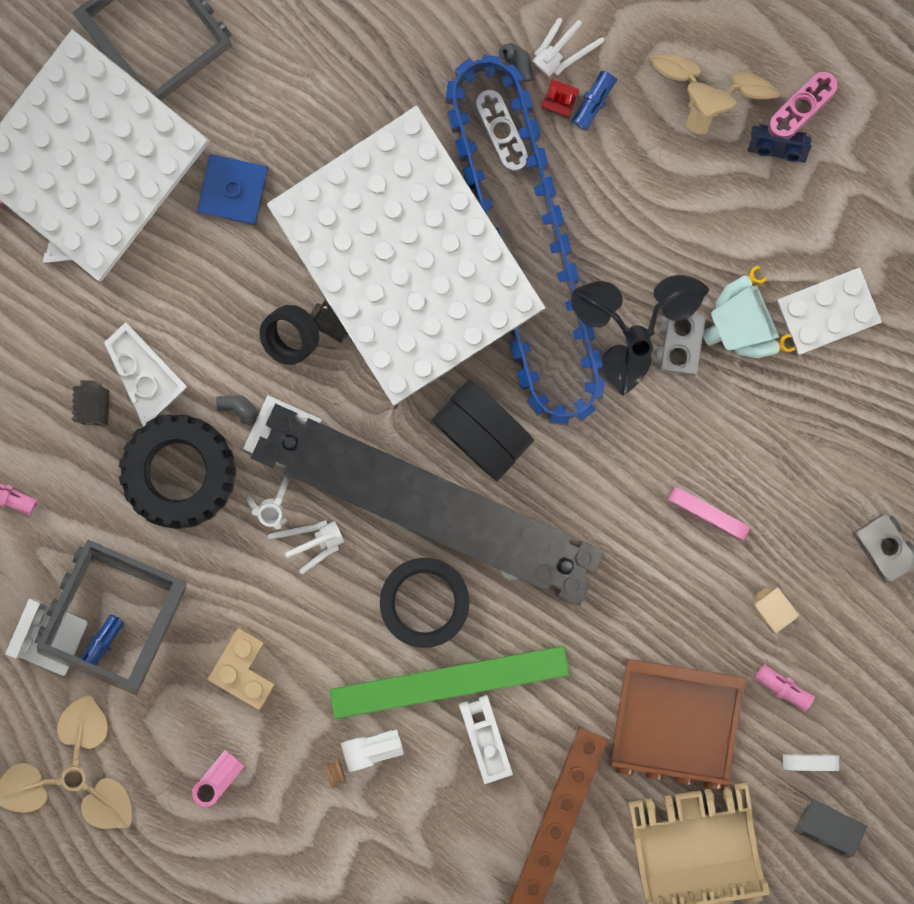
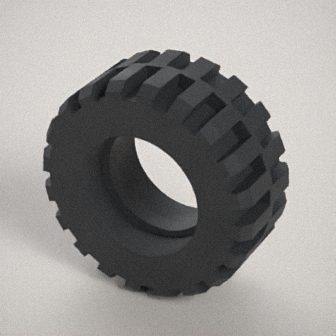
M163 415L161 418L146 422L144 427L138 428L132 434L133 437L130 442H126L123 448L125 450L123 458H120L119 467L121 468V476H119L120 485L123 486L125 492L123 495L127 502H130L133 510L147 521L173 529L195 527L207 520H211L227 504V499L235 486L233 485L234 476H236L234 456L225 438L208 423L189 415ZM171 444L191 446L201 455L205 463L206 475L204 483L197 493L187 499H168L162 496L151 482L150 466L154 456L162 448Z

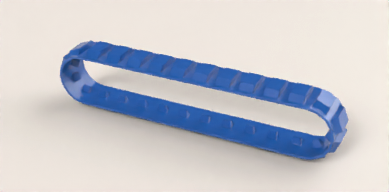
M483 55L482 60L475 62L469 58L455 69L456 80L448 81L446 103L453 105V109L448 111L452 133L459 132L461 137L455 140L459 160L467 161L468 167L463 169L464 179L470 189H475V197L485 213L493 208L491 199L482 198L478 182L485 179L483 170L474 169L471 154L477 151L475 141L467 142L463 125L469 123L470 120L468 113H459L456 100L465 99L466 90L459 88L464 80L471 83L477 78L475 75L477 72H485V76L494 77V74L497 73L504 77L501 82L505 88L512 86L517 96L516 99L511 101L513 110L521 111L525 127L518 130L520 139H528L532 151V156L526 158L528 168L536 167L540 184L534 187L536 196H544L548 213L542 215L543 224L552 225L556 242L549 245L551 253H559L563 266V271L557 273L559 282H567L571 296L575 290L574 284L579 283L580 279L576 264H569L567 260V255L572 253L568 234H560L559 227L564 225V219L560 205L553 206L551 199L556 197V190L552 176L545 177L543 170L548 169L549 164L545 149L537 148L536 142L541 138L537 120L529 119L528 113L533 111V105L529 90H521L520 85L523 83L524 78L513 64L506 66L504 63H501V57ZM571 299L566 301L567 311H574ZM577 315L579 328L573 330L575 340H583L587 357L580 361L582 368H590L593 382L585 383L584 392L592 394L589 403L586 404L580 398L574 403L577 410L574 413H566V406L556 405L555 412L545 407L549 402L546 395L542 394L537 397L532 383L539 380L538 372H529L525 354L532 351L530 343H521L518 328L511 331L515 338L514 341L509 343L514 361L521 360L523 367L522 370L517 371L521 390L528 389L531 396L526 403L536 416L542 412L549 416L550 424L567 426L569 419L574 417L581 422L596 410L592 404L595 399H602L604 394L605 379H600L597 371L603 368L599 349L592 351L590 341L595 339L593 327L583 323Z

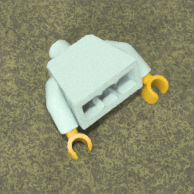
M755 266L748 276L744 275L726 285L718 297L716 309L711 312L715 325L703 331V337L708 346L722 341L727 351L735 350L739 356L757 359L777 354L779 351L787 353L795 350L796 347L787 349L784 346V340L793 336L787 334L779 337L758 289V286H761L767 279V276L762 280H757L754 277V273L760 270V266Z

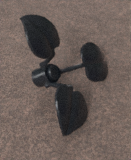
M674 275L663 279L653 291L654 297L659 303L654 306L648 329L639 325L630 328L626 327L620 316L615 312L621 307L623 302L621 292L617 286L610 282L596 281L576 288L571 294V303L577 317L586 325L601 328L613 317L622 329L627 346L619 344L611 347L602 358V369L605 376L613 383L620 394L624 396L643 379L650 368L651 352L653 350L650 337L655 334L654 327L659 310L661 309L663 315L670 320L680 321L687 319L698 310L704 297L709 292V288L702 281L686 275Z

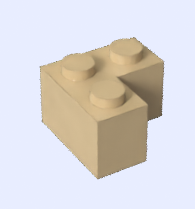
M238 627L207 680L260 710L276 685V682L251 668L266 642L242 627Z

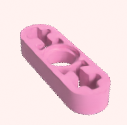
M820 72L814 75L772 116L768 126L771 137L785 140L793 137L833 98L837 90L836 78L828 72ZM826 82L829 85L828 89L822 90L817 95V98H815L813 94L816 92L819 84L823 85ZM798 100H805L810 104L811 110L808 113H800L796 110L795 103ZM789 115H791L793 119L789 122L787 130H777L778 122L784 123Z
M674 487L668 498V501L741 541L745 540L751 529L746 524L677 487Z

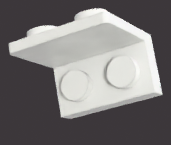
M30 598L5 654L15 659L22 658L64 676L67 674L69 667L38 654V644L34 642L40 627H46L49 622L50 616H47L50 605L35 598ZM67 612L51 646L74 656L87 628L88 621Z

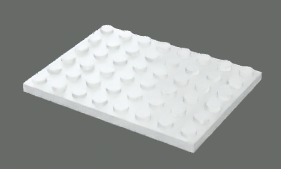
M417 105L267 203V206L393 406H396L546 309Z

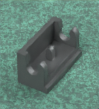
M813 799L810 805L807 804L794 832L845 858H850L855 855L868 826Z

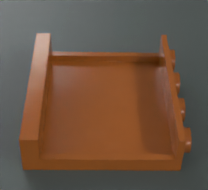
M626 658L610 765L616 767V773L633 775L634 770L646 772L645 777L663 780V776L668 775L674 776L675 782L693 785V780L705 781L704 787L722 790L723 784L731 785L729 780L742 694L743 690L746 689L747 678Z

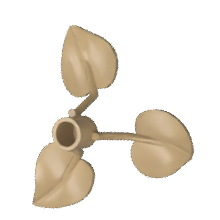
M659 54L650 57L648 60L652 62L655 69L662 75L677 81H689L690 84L687 91L690 95V102L688 107L691 108L685 125L687 129L697 134H707L713 117H717L718 113L734 109L736 101L731 95L735 91H740L744 96L753 99L777 98L781 94L770 82L753 73L739 72L734 74L732 81L735 84L726 92L696 82L695 77L700 76L701 70L694 62L683 56Z
M84 696L71 703L58 720L57 734L59 740L66 745L75 744L72 765H68L62 770L61 778L45 779L42 781L40 771L33 765L19 763L11 766L0 779L1 807L14 812H33L41 808L47 801V792L43 787L44 785L62 784L69 791H78L82 788L89 792L81 802L82 816L88 824L101 829L130 827L132 807L128 793L122 784L111 778H102L93 789L85 784V773L78 766L80 745L87 749L95 748L104 741L108 732L106 717L92 696Z

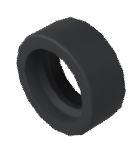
M284 305L274 310L263 320L259 331L260 341L265 352L273 360L285 365H294L302 362L317 348L320 338L318 326L314 318L306 310L296 305ZM279 320L291 323L298 330L302 339L301 349L290 348L281 340L277 331V322Z

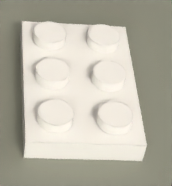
M860 267L776 300L787 330L793 336L791 340L794 347H796L797 355L804 354L882 323Z

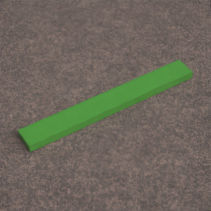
M564 646L343 686L329 689L334 719L569 676L565 648Z

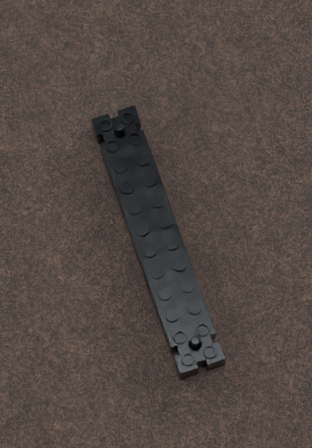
M275 403L265 424L272 430L267 439L260 436L251 459L273 469L276 462L285 465L284 474L543 590L548 591L550 585L559 588L556 593L557 596L579 606L581 605L590 585L583 581L587 571L595 573L604 550L584 541H580L578 546H574L569 543L572 536L310 418L307 419L304 425L296 421L298 415L296 412Z

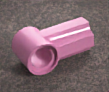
M224 750L202 779L195 784L192 790L193 800L202 807H209L217 803L245 765L228 751ZM205 784L212 786L215 792L214 798L209 802L202 801L198 794L200 787Z

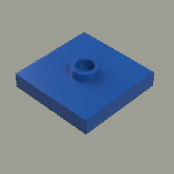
M210 154L197 212L256 225L268 166Z

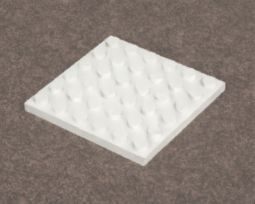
M72 29L0 123V200L96 280L102 281L209 144L210 140L82 35Z

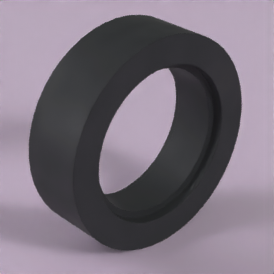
M468 379L450 398L451 401L477 422L515 461L534 442L530 434L472 380Z
M450 400L432 419L433 423L459 449L496 482L515 463V460L453 401Z
M417 558L401 564L387 577L380 594V611L386 627L397 639L414 647L430 648L451 640L463 627L469 612V593L464 580L453 567L437 559ZM418 573L435 574L444 579L453 592V613L448 622L435 631L418 632L412 630L398 617L395 608L396 593L400 585L412 575Z

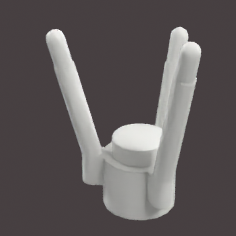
M558 18L542 45L534 53L536 57L532 62L546 76L550 77L553 73L558 76L566 67L604 43V38L597 39L560 63L563 58L559 53L560 49L573 36L582 22L580 20L576 21L559 42L552 47L549 44L563 21L562 18Z
M285 475L275 499H266L260 506H257L250 495L247 494L245 496L247 503L252 509V514L258 516L259 521L267 527L274 526L275 529H280L282 525L287 523V519L282 518L283 507L281 502L291 476Z
M326 520L314 525L279 531L268 535L269 539H275L319 530L314 533L316 539L285 553V557L289 558L317 545L320 546L321 550L326 548L299 570L300 574H304L329 554L338 551L337 545L344 543L336 522L333 521L327 524Z

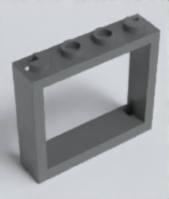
M88 0L77 8L73 14L102 52L145 87L92 19L94 15L114 0ZM206 0L186 1L218 43L153 92L161 101L232 47L229 40L232 34L222 21L217 24L211 17L214 10Z
M87 540L84 548L80 546L74 555L72 562L76 563L72 573L67 572L61 582L60 589L63 592L59 601L54 599L49 607L47 616H50L47 626H41L38 630V635L34 641L38 644L37 652L137 696L186 591L187 582L91 540ZM92 559L169 591L129 679L51 646Z

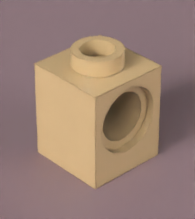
M766 586L754 595L756 601L751 606L774 634L799 617V614L778 587L770 589Z

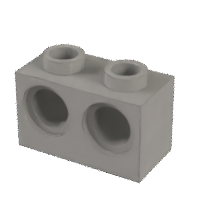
M693 314L689 318L682 320L689 325V333L686 336L676 334L674 331L675 320L662 316L660 334L665 336L663 346L657 347L655 363L660 364L659 371L689 376L697 375L706 315ZM672 350H680L684 353L685 362L682 365H674L670 361L669 354Z

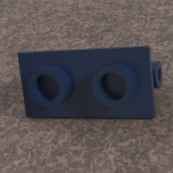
M759 124V126L752 127V138L748 152H753L760 156L783 158L790 162L799 161L805 163L811 149V137L806 136L804 132H797L789 140L774 138L769 134L768 126Z

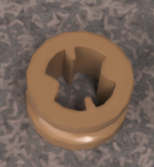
M338 758L334 759L333 764L324 763L332 788H335L337 783L347 784Z

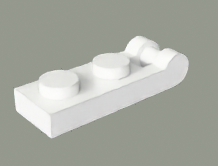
M481 696L478 701L469 704L467 701L459 703L484 784L513 775L488 696ZM483 712L486 720L474 724L472 715Z

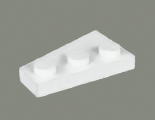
M126 322L104 342L143 427L146 425V422L158 417L188 388Z

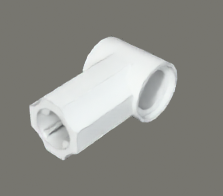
M398 730L387 731L368 738L367 736H362L341 742L348 772L373 766L375 762L404 755Z

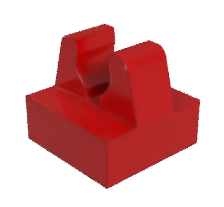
M551 79L541 109L569 119L579 89Z

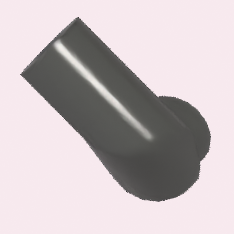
M513 43L502 45L499 50L500 57L517 68L524 78L523 82L532 81L533 75L529 53Z
M244 396L216 397L217 411L234 410L241 417V423L244 425H251L256 421V407Z

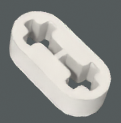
M783 754V770L839 771V755Z

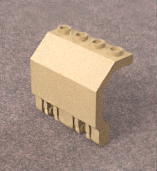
M747 782L733 785L737 808L734 807L731 786H723V798L727 809L715 812V799L711 788L704 789L707 813L704 810L701 790L675 794L678 818H675L671 795L664 796V807L668 820L656 822V810L652 798L645 799L649 823L645 821L642 800L628 802L646 904H733L734 900L745 899V903H755L763 901L764 895H770L768 882L764 879L759 860Z

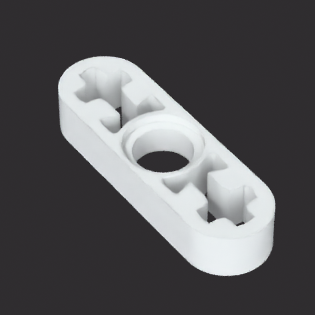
M494 90L483 91L476 101L479 116L503 167L510 172H518L527 164L526 158H528V154L501 95ZM486 97H489L491 101L496 100L498 102L494 106L497 116L503 112L504 117H497L491 123H488L487 119H491L492 114L488 108H482ZM499 123H505L510 127L511 133L505 139H499L493 133L494 127ZM515 139L517 143L512 144V148L515 154H522V157L519 158L520 164L508 163L506 159L509 158L510 154L507 146L503 150L499 146L507 145Z

